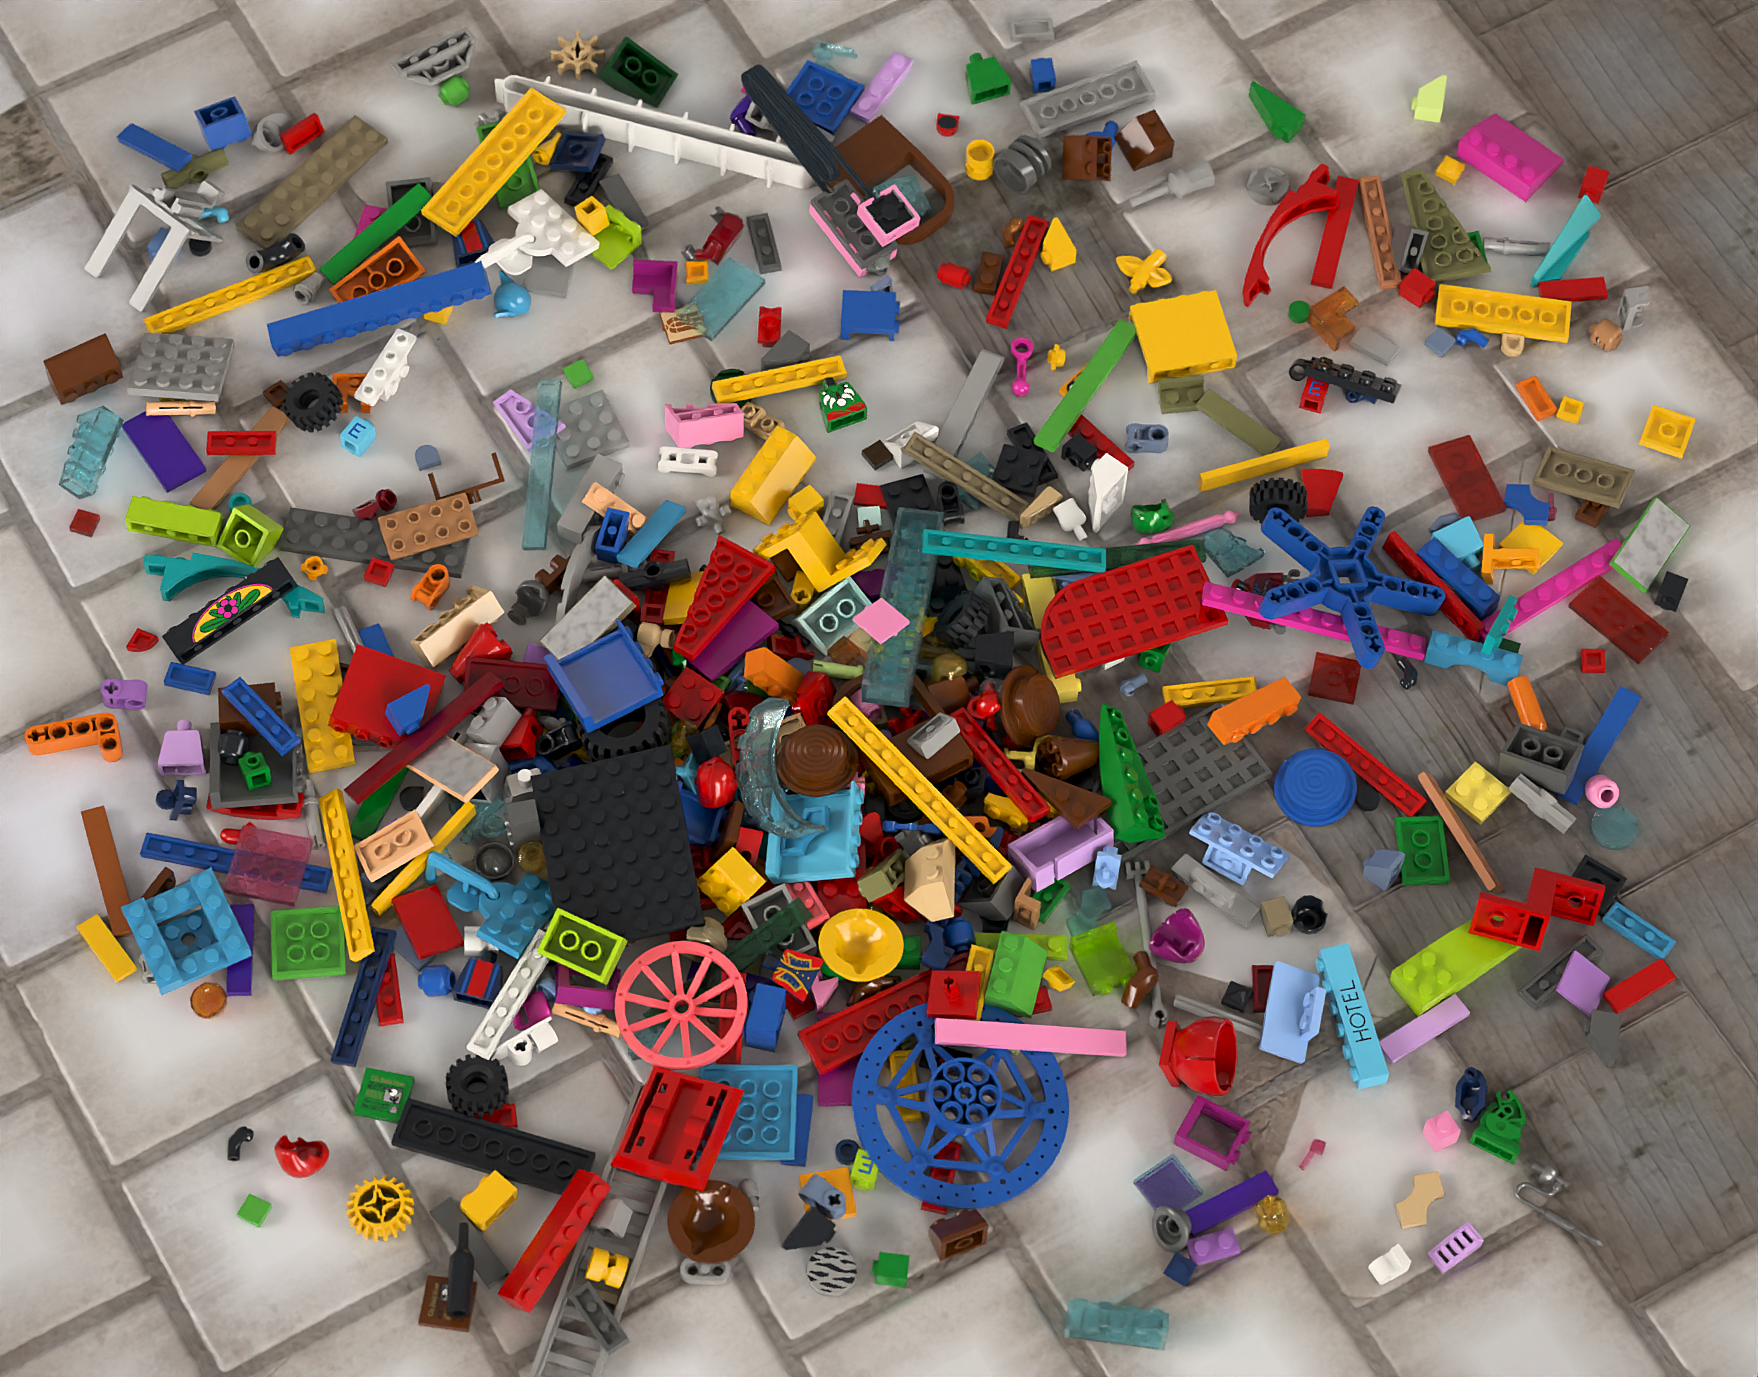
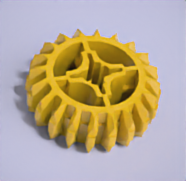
M385 1174L382 1180H378L377 1176L374 1175L372 1182L364 1178V1186L356 1184V1192H350L349 1197L351 1201L346 1203L349 1209L346 1214L348 1218H351L349 1221L350 1226L356 1227L355 1231L357 1234L364 1232L363 1236L366 1240L373 1235L375 1242L378 1241L379 1236H383L384 1241L387 1242L389 1234L396 1238L398 1236L397 1230L405 1232L404 1224L411 1223L409 1216L414 1214V1209L412 1208L414 1200L409 1198L411 1196L410 1190H404L405 1184L403 1182L397 1184L395 1177L388 1181ZM382 1193L391 1194L397 1199L384 1197ZM373 1195L371 1201L364 1203L368 1197ZM378 1200H380L381 1206H383L382 1216H380L378 1210ZM398 1211L397 1215L387 1222L388 1217ZM363 1217L376 1219L379 1224L371 1223Z

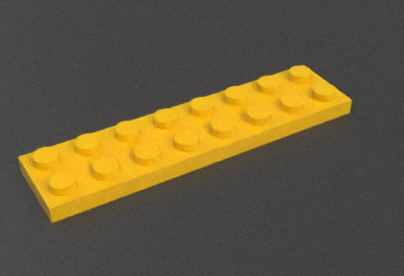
M530 88L421 210L422 215L457 237L566 115V110L535 89Z

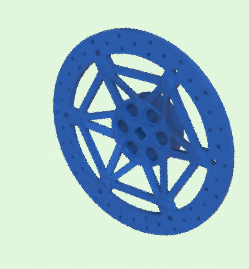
M928 1003L902 1012L886 1023L871 1039L860 1058L854 1075L851 1107L856 1132L864 1150L878 1167V1170L895 1186L919 1200L936 1206L951 1209H980L1007 1202L1023 1194L1034 1186L1052 1166L1060 1152L1068 1127L1069 1098L1067 1086L1055 1056L1052 1052L1020 1050L1028 1059L1039 1078L1045 1102H1038L1031 1095L1008 1049L987 1048L988 1050L976 1059L953 1058L939 1044H935V1034L931 1026H935L936 1018L927 1017ZM983 1004L980 1021L1025 1024L1019 1018L1002 1009ZM914 1035L918 1043L887 1087L878 1086L879 1073L888 1056L902 1041ZM933 1050L946 1061L939 1067L937 1066ZM921 1051H924L932 1075L930 1081L897 1089L896 1087ZM994 1056L990 1068L983 1063L990 1057ZM1001 1059L1004 1060L1025 1101L1002 1091L999 1079L996 1076ZM947 1072L955 1073L958 1078L951 1079L948 1077ZM971 1075H979L982 1081H975ZM925 1091V1102L901 1097ZM941 1091L945 1097L938 1098L933 1092ZM964 1094L967 1097L965 1099H962L961 1095ZM982 1096H990L993 1102L988 1103L984 1101ZM1003 1099L1021 1109L999 1110ZM876 1105H886L911 1153L912 1158L908 1163L894 1151L887 1141L878 1120ZM896 1105L929 1114L930 1120L920 1148H917ZM945 1113H953L956 1119H948ZM973 1114L978 1116L980 1118V1121H972L969 1115ZM1024 1118V1121L1001 1155L997 1156L992 1121L994 1119ZM1033 1120L1043 1121L1042 1132L1034 1150L1017 1168L1007 1172L1003 1164ZM938 1126L947 1134L927 1151L934 1128ZM985 1131L989 1156L975 1139L974 1134ZM956 1136H963L982 1164L939 1160L933 1157ZM927 1167L987 1173L990 1181L971 1185L952 1184L935 1180L924 1175L923 1172Z

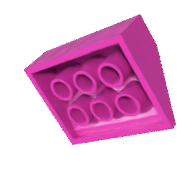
M1496 113L1473 126L1460 139L1456 156L1525 202L1565 161V159Z

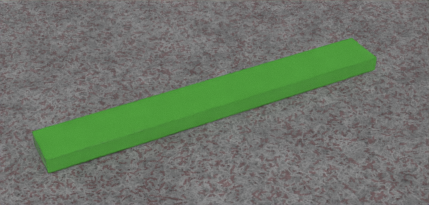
M1119 319L1034 438L1035 445L1053 453L1136 338L1137 332L1133 324Z

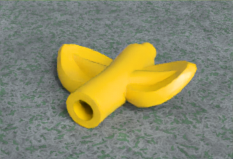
M1154 249L1144 261L1135 256H1118L1116 258L1120 270L1128 277H1133L1129 287V291L1132 294H1136L1138 290H1143L1147 284L1150 287H1160L1172 281L1170 272L1159 268L1167 259L1166 254L1160 249Z

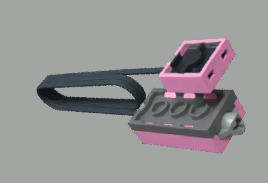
M756 64L741 74V81L746 93L823 192L811 199L809 213L859 278L869 272H875L881 276L885 275L890 260L897 253L898 243L895 240L919 225L920 216L895 184L880 192V196L876 198L837 149L765 67ZM836 159L867 195L869 200L864 201L848 179L833 186L832 192L829 191L822 181L831 183L836 178H839L840 169Z

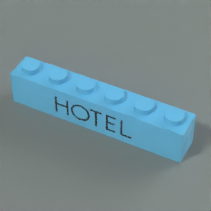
M1349 944L1320 949L1318 958L1315 960L1318 973L1322 972L1324 978L1322 980V987L1326 989V994L1329 995L1331 1001L1329 1002V1010L1331 1015L1335 1016L1337 1020L1335 1025L1336 1033L1339 1038L1342 1037L1344 1043L1342 1046L1345 1060L1349 1059L1350 1078L1352 1082H1356L1358 1089L1386 1084L1389 1072Z

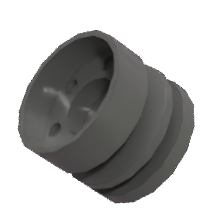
M1020 135L1008 149H1005L993 161V168L999 180L1008 189L1018 194H1024L1036 183V180H1039L1051 169L1052 163L1050 156L1038 141L1027 135Z

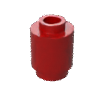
M942 262L937 273V279L941 280V283L962 290L964 286L967 287L969 285L971 274H969L968 268L951 262Z

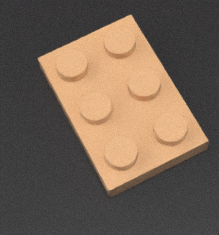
M415 809L354 845V848L367 877L371 882H374L433 847L434 844L419 813Z

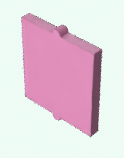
M880 598L870 606H865V610L853 617V621L880 644L893 635L897 636L901 629L910 624L906 617L883 598Z

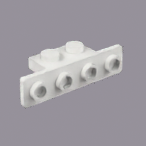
M396 329L354 394L355 399L374 406L378 399L387 402L389 397L396 393L398 383L401 378L407 376L409 371L407 354L417 340L415 335L401 329Z

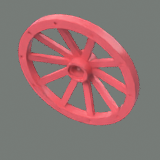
M691 941L669 942L658 945L643 953L625 971L618 985L615 997L616 1020L620 1033L627 1045L646 1062L669 1070L696 1069L719 1059L738 1040L744 1028L748 1012L746 988L735 965L718 950ZM679 954L702 956L704 959L687 993L684 994ZM672 956L677 995H674L648 967L649 964L662 957ZM712 961L719 965L730 977L693 999ZM642 971L669 1002L628 992L633 981ZM732 986L735 987L737 1010L698 1007ZM626 1001L666 1010L667 1012L628 1025ZM682 1005L689 1007L685 1013H678L676 1011ZM696 1016L735 1019L729 1032L721 1040ZM671 1019L651 1050L641 1044L633 1034ZM691 1023L715 1046L702 1054L691 1056L688 1024ZM680 1024L684 1058L660 1055L659 1052L677 1025Z

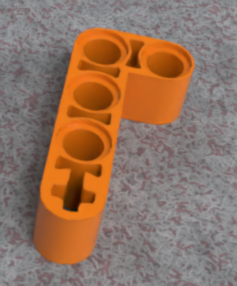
M109 712L29 727L24 733L28 750L33 755H45L99 744L103 759L107 762H116L123 755L118 723L115 716ZM105 726H112L108 729H103ZM83 730H88L86 733H80ZM64 734L63 737L56 738L58 735ZM110 746H115L113 749H107Z

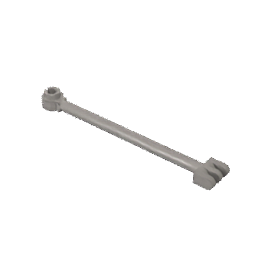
M1143 860L1144 869H1140L1139 861H1134V870H1131L1130 862H1124L1126 879H1134L1144 951L1148 953L1152 967L1157 969L1155 954L1149 950L1152 932L1146 891L1139 887V883L1150 868L1149 860ZM1158 980L1155 987L1150 991L1153 1008L1150 1013L1149 1022L1156 1029L1159 1027V1018L1155 1016L1156 1014L1164 1016L1161 1018V1028H1164L1167 1025V1021H1169V1013L1162 1005Z

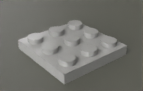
M603 390L545 411L556 420L563 422L566 428L551 439L567 470L593 461L597 454L606 456L630 447L629 440Z

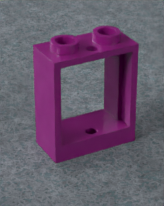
M556 963V1004L613 1010L618 988L617 983L620 982L621 969H618L617 965L607 984V989L569 985V974L586 975Z
M1197 1095L1175 1134L1173 1144L1227 1171L1230 1164H1236L1241 1153L1238 1151L1240 1145H1246L1252 1134L1249 1131L1251 1122ZM1201 1114L1238 1132L1226 1156L1189 1138Z

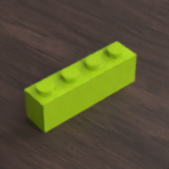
M132 496L125 517L128 531L217 548V543L224 527L222 513L216 510L199 509L192 505L183 506L166 500L157 501L146 496Z

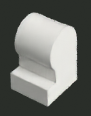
M1397 1244L1388 1253L1373 1261L1368 1269L1378 1283L1382 1285L1408 1271L1411 1260L1401 1246Z

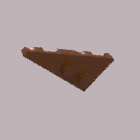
M1028 768L1022 771V775L1031 786L1076 830L1111 806V800L1107 797Z

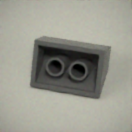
M1517 723L1500 752L1498 772L1513 778H1517L1522 774L1537 786L1565 795L1573 781L1584 745Z

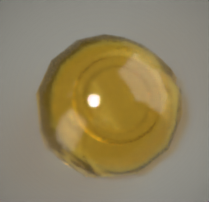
M944 653L937 656L932 661L931 680L939 682L943 675L952 680L953 677L966 674V661L959 655Z

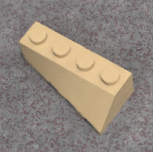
M470 586L466 590L468 593L466 597L457 598L453 602L455 607L452 610L443 611L438 616L439 622L437 624H429L410 642L424 665L430 667L442 665L446 661V657L452 653L459 652L464 647L463 644L470 639L481 623L484 625L488 622L490 625H494L499 621V617L505 612L491 590Z

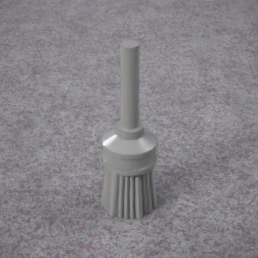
M1202 158L1184 169L1180 168L1176 172H1170L1168 181L1164 182L1163 186L1133 197L1128 201L1130 206L1134 207L1167 193L1169 195L1174 194L1177 198H1182L1184 195L1191 194L1194 190L1213 186L1214 174L1209 163Z

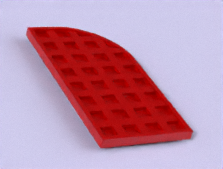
M1189 545L1083 578L1061 589L1045 610L1040 635L1041 648L1054 678L1058 679L1228 625L1229 620L1224 610L1202 605L1203 586L1205 582H1210L1194 546Z

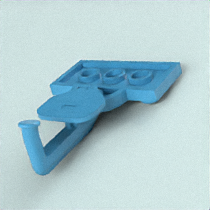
M432 851L428 855L424 881L432 884L438 880L436 868L457 879L447 892V900L463 911L479 910L487 920L478 929L477 937L516 959L527 949L538 929L543 930L554 916L549 882L529 871L516 886L507 882L492 883L490 879L465 868L436 851Z

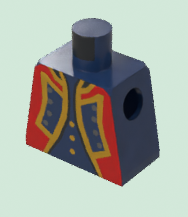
M786 949L782 958L768 952L762 966L774 971L771 983L779 988L786 989V993L803 1004L824 960Z

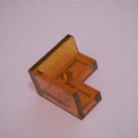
M1343 286L1309 309L1307 323L1334 352L1339 349L1340 340L1352 334L1355 330V326L1344 314L1357 307L1358 300Z

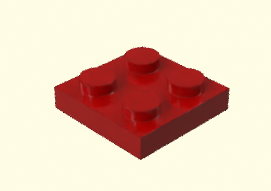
M685 667L662 701L669 713L696 731H699L721 701L725 692L688 667Z

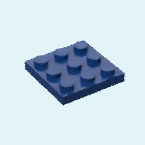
M807 60L786 92L817 127L834 135L863 93L864 85Z

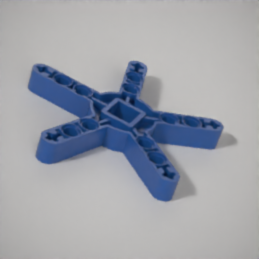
M1371 506L1367 508L1348 548H1329L1280 508H1271L1261 525L1262 533L1307 569L1310 575L1309 577L1268 590L1259 606L1260 615L1265 619L1274 620L1322 603L1327 608L1341 614L1357 661L1366 669L1375 668L1385 651L1383 640L1369 605L1370 603L1421 615L1434 616L1440 609L1446 595L1437 586L1379 573L1372 561L1367 558L1385 520V513L1378 507ZM1338 577H1348L1350 583H1340Z

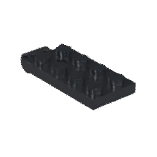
M1312 356L1311 360L1299 358L1293 362L1289 369V376L1295 381H1301L1307 376L1394 404L1401 388V384H1398L1397 380L1385 377L1382 379L1376 377V374L1371 371L1364 370L1360 372L1354 370V367L1349 364H1335L1332 359L1327 357L1316 358ZM1294 367H1302L1304 369V373H1297Z

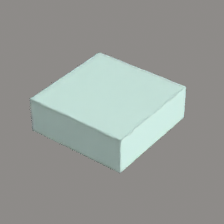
M880 506L857 508L859 528L863 527V520L868 519L870 525L879 524V529L882 530Z

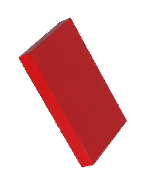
M437 885L392 898L393 908L418 960L464 946L461 933Z

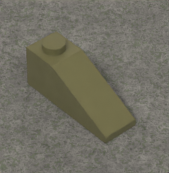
M901 848L894 851L858 880L859 891L863 897H866L869 903L894 891L905 878V861L907 858Z

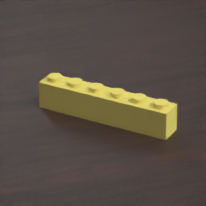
M1049 570L1022 574L1021 588L1027 612L1032 617L1030 622L1036 630L1041 629L1045 610L1054 598L1055 592H1057L1055 578L1051 579ZM1039 640L1035 646L1042 675L1048 677L1055 685L1060 704L1077 701L1078 692H1081L1080 679L1075 677V673L1055 679Z

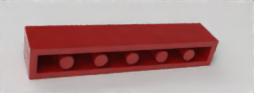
M579 1169L497 1295L513 1308L530 1313L612 1187L596 1173Z

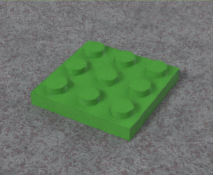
M340 906L270 911L273 981L346 975L345 931Z

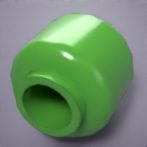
M453 75L439 85L441 93L438 96L445 105L450 103L451 106L457 107L470 97L469 90L471 88L462 76Z

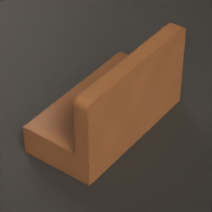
M1027 878L1015 899L1013 921L1035 930L1039 923L1041 902L1030 897L1032 879Z

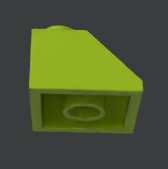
M250 504L237 506L231 512L217 547L237 561L257 567L275 548L284 528Z

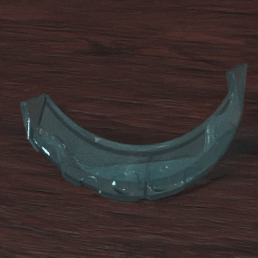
M770 697L752 709L749 714L751 718L745 733L740 736L738 748L741 750L739 763L736 764V775L744 806L750 816L755 817L761 824L760 827L763 830L783 838L795 839L827 831L826 826L815 825L801 818L791 808L783 795L777 777L775 752L778 731L790 703L788 699Z

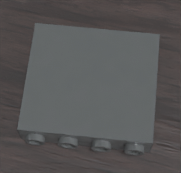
M296 716L292 717V727L290 728L300 740H303L302 726H297ZM219 722L211 723L209 794L212 809L299 803V793L303 792L302 778H299V775H303L302 761H299V757H303L302 743H299L282 756L262 735L245 736L250 740L248 752L262 753L266 764L269 766L272 782L270 785L249 791L240 772L239 763H237V766L223 764V759H221L218 752V743L221 735ZM260 774L253 776L252 779L262 777L263 775Z

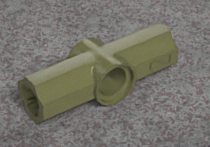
M220 148L199 157L191 155L193 159L179 172L170 169L161 174L165 187L177 189L190 182L199 184L205 181L210 173L229 165L225 152Z

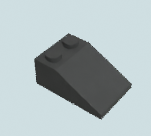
M430 177L386 182L388 208L394 205L418 183L433 197ZM420 212L392 236V241L400 236L407 246L437 243L436 224Z

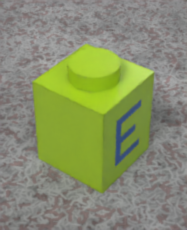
M858 1149L850 1175L851 1185H854L856 1189L861 1191L874 1190L880 1171L866 1151Z

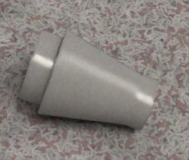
M314 272L310 277L298 283L293 291L295 298L304 304L311 302L324 282V278L321 274Z

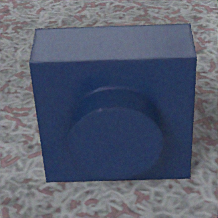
M1175 1252L1163 1274L1186 1287L1198 1264Z

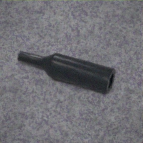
M465 1222L459 1224L458 1245L449 1259L446 1315L454 1318L469 1317L472 1307L474 1256L468 1247L469 1223Z

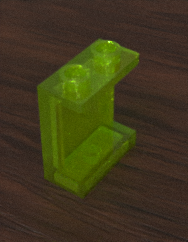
M1115 921L1070 938L1069 949L1092 996L1106 995L1119 986L1126 987L1130 978L1138 972L1137 967L1132 966L1117 936L1118 927Z

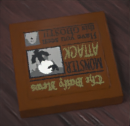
M428 1275L418 1321L419 1326L469 1332L478 1282L473 1281L471 1315L466 1318H454L446 1315L448 1278Z

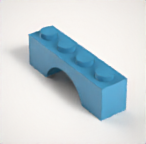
M1433 630L1424 663L1445 669L1452 665L1472 666L1486 673L1491 682L1507 686L1509 681L1518 676L1523 655L1495 647L1491 654L1487 655L1481 652L1484 645L1482 643Z

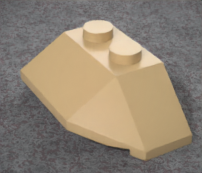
M949 838L932 841L921 847L905 861L904 900L931 922L954 917L955 844Z

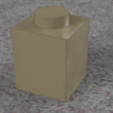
M1285 896L1262 901L1259 913L1268 937L1275 935L1281 937L1288 934L1292 930L1294 920Z

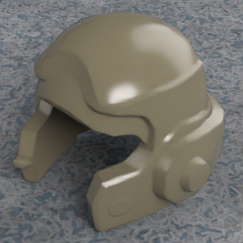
M704 916L705 925L687 929V940L710 946L725 954L728 943L723 932L724 927L713 917ZM682 954L693 962L702 963L704 957L699 955Z

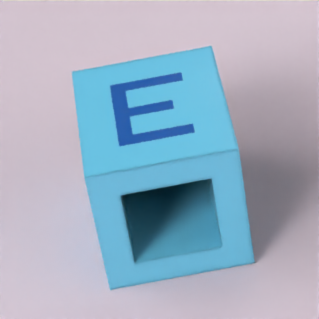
M357 416L340 434L342 447L358 457H361L376 439L374 425L369 420L361 419Z

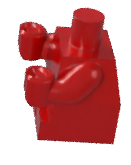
M911 705L902 706L900 712L906 715V717L901 719L891 718L888 721L889 731L895 736L926 721L927 718L923 709L917 710L913 714Z

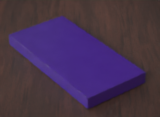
M145 411L121 424L123 431L166 493L207 472L206 467L169 415L146 416Z

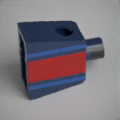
M482 220L470 221L457 237L452 235L456 268L475 263L480 256L488 252L490 245L495 243Z
M485 950L481 960L468 959L452 989L455 1001L490 1009L503 984V967L495 964L498 957L497 953Z

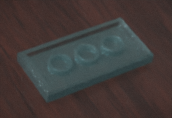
M729 258L677 313L676 319L712 342L765 285V279L732 258Z

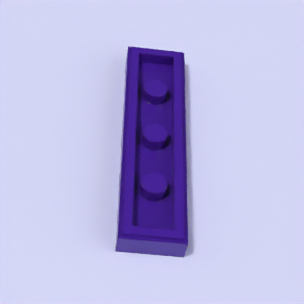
M254 904L230 905L250 947L252 956L227 967L226 994L227 996H252Z
M1264 1171L1185 1211L1191 1220L1190 1234L1192 1238L1277 1195L1279 1190L1268 1172Z

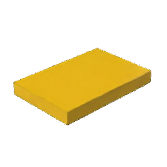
M704 571L691 572V578L670 583L663 616L664 625H676L685 622L689 606L692 605L694 594Z

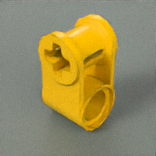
M799 570L796 573L791 591V597L797 605V611L793 612L796 616L813 603L814 597L817 594V590L803 571Z

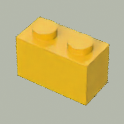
M495 1170L490 1175H485L480 1180L478 1187L473 1192H468L462 1198L460 1204L461 1211L470 1222L484 1233L518 1199L517 1189Z

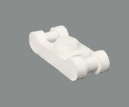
M667 446L660 448L659 456L661 460L658 462L657 469L662 473L676 471L700 473L708 477L716 475L717 467L715 463L718 461V453L716 451ZM705 460L706 463H699V461Z

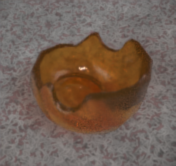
M204 982L193 990L190 997L191 1009L198 1017L214 1019L224 1012L227 1006V994L218 983Z

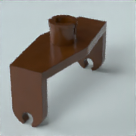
M496 452L491 453L499 477L498 479L443 497L440 496L433 473H429L428 477L436 501L461 493H466L469 504L474 503L472 497H474L475 502L482 501L478 492L479 489L505 481Z

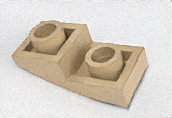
M747 402L741 408L744 414V427L765 440L769 438L777 425L784 429L786 428L783 421L767 415L765 409L758 405Z

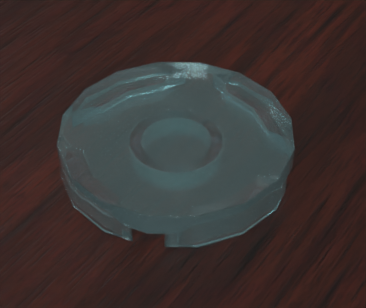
M1612 805L1609 808H1600L1593 816L1590 825L1591 834L1594 840L1602 847L1609 850H1622L1628 848L1635 841L1638 833V821L1634 814L1625 807L1620 806L1619 808Z

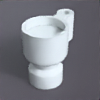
M464 926V957H480L485 950L493 951L497 955L499 954L497 947L477 937L480 926Z

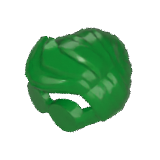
M1162 499L1161 503L1155 505L1148 504L1143 506L1137 504L1132 506L1131 518L1137 532L1151 535L1161 533L1165 529L1170 528L1174 519V512L1170 510L1166 499Z

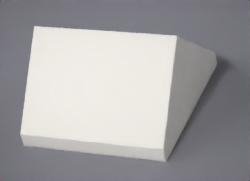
M916 421L884 440L883 444L893 454L894 462L902 469L915 461L902 452L913 433L917 432L935 444L939 430L937 426Z

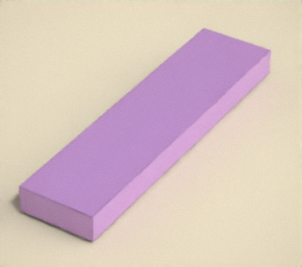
M1454 994L1379 1041L1382 1053L1393 1064L1468 1017L1470 1011L1458 996Z

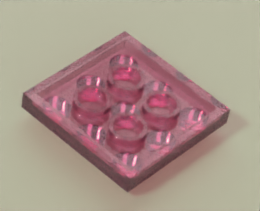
M243 825L224 885V893L295 907L313 847V839Z

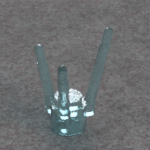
M818 41L815 44L812 56L817 58V64L840 75L842 74L825 61H830L834 53L857 58V54H853L854 49L827 44L822 41Z

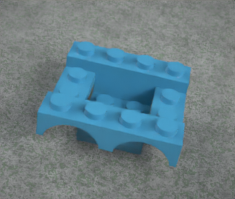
M212 868L189 877V882L148 900H145L143 897L121 907L161 996L252 956L250 947ZM199 905L201 906V909L157 927V924ZM186 936L196 938L192 945H184L182 940Z

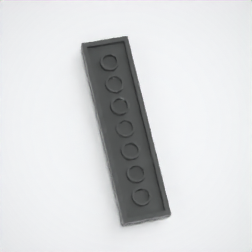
M290 507L280 549L286 552L370 564L373 557L394 564L396 569L426 573L435 564H441L447 568L449 577L461 578L471 538L400 559L390 560L377 520L359 519L358 517Z

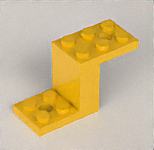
M815 511L808 516L806 513L802 514L792 525L786 523L774 535L772 532L761 538L760 541L762 543L755 546L752 551L766 560L787 548L819 593L871 565L887 544L882 537L875 541L870 539L861 545V549L857 551L851 549L845 554Z

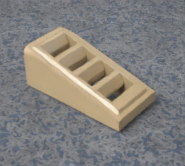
M1047 486L1021 514L1020 528L1025 529L1052 513V509L1062 503V494L1051 486Z

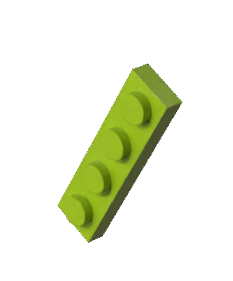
M974 933L976 939L974 945L995 950L993 958L995 959L1001 933ZM1018 934L1026 936L1048 952L1046 960L1067 961V935Z

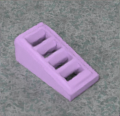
M1466 1222L1429 1251L1427 1256L1443 1274L1480 1248L1483 1238L1469 1222ZM1458 1240L1465 1249L1462 1250L1455 1241ZM1447 1246H1450L1451 1249L1456 1253L1455 1257L1447 1249ZM1441 1251L1449 1262L1446 1263L1438 1253Z

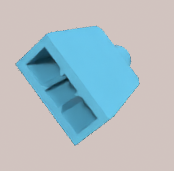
M1470 516L1432 533L1431 539L1433 537L1437 539L1471 571L1476 572L1482 567L1478 558L1481 557L1483 551V542Z

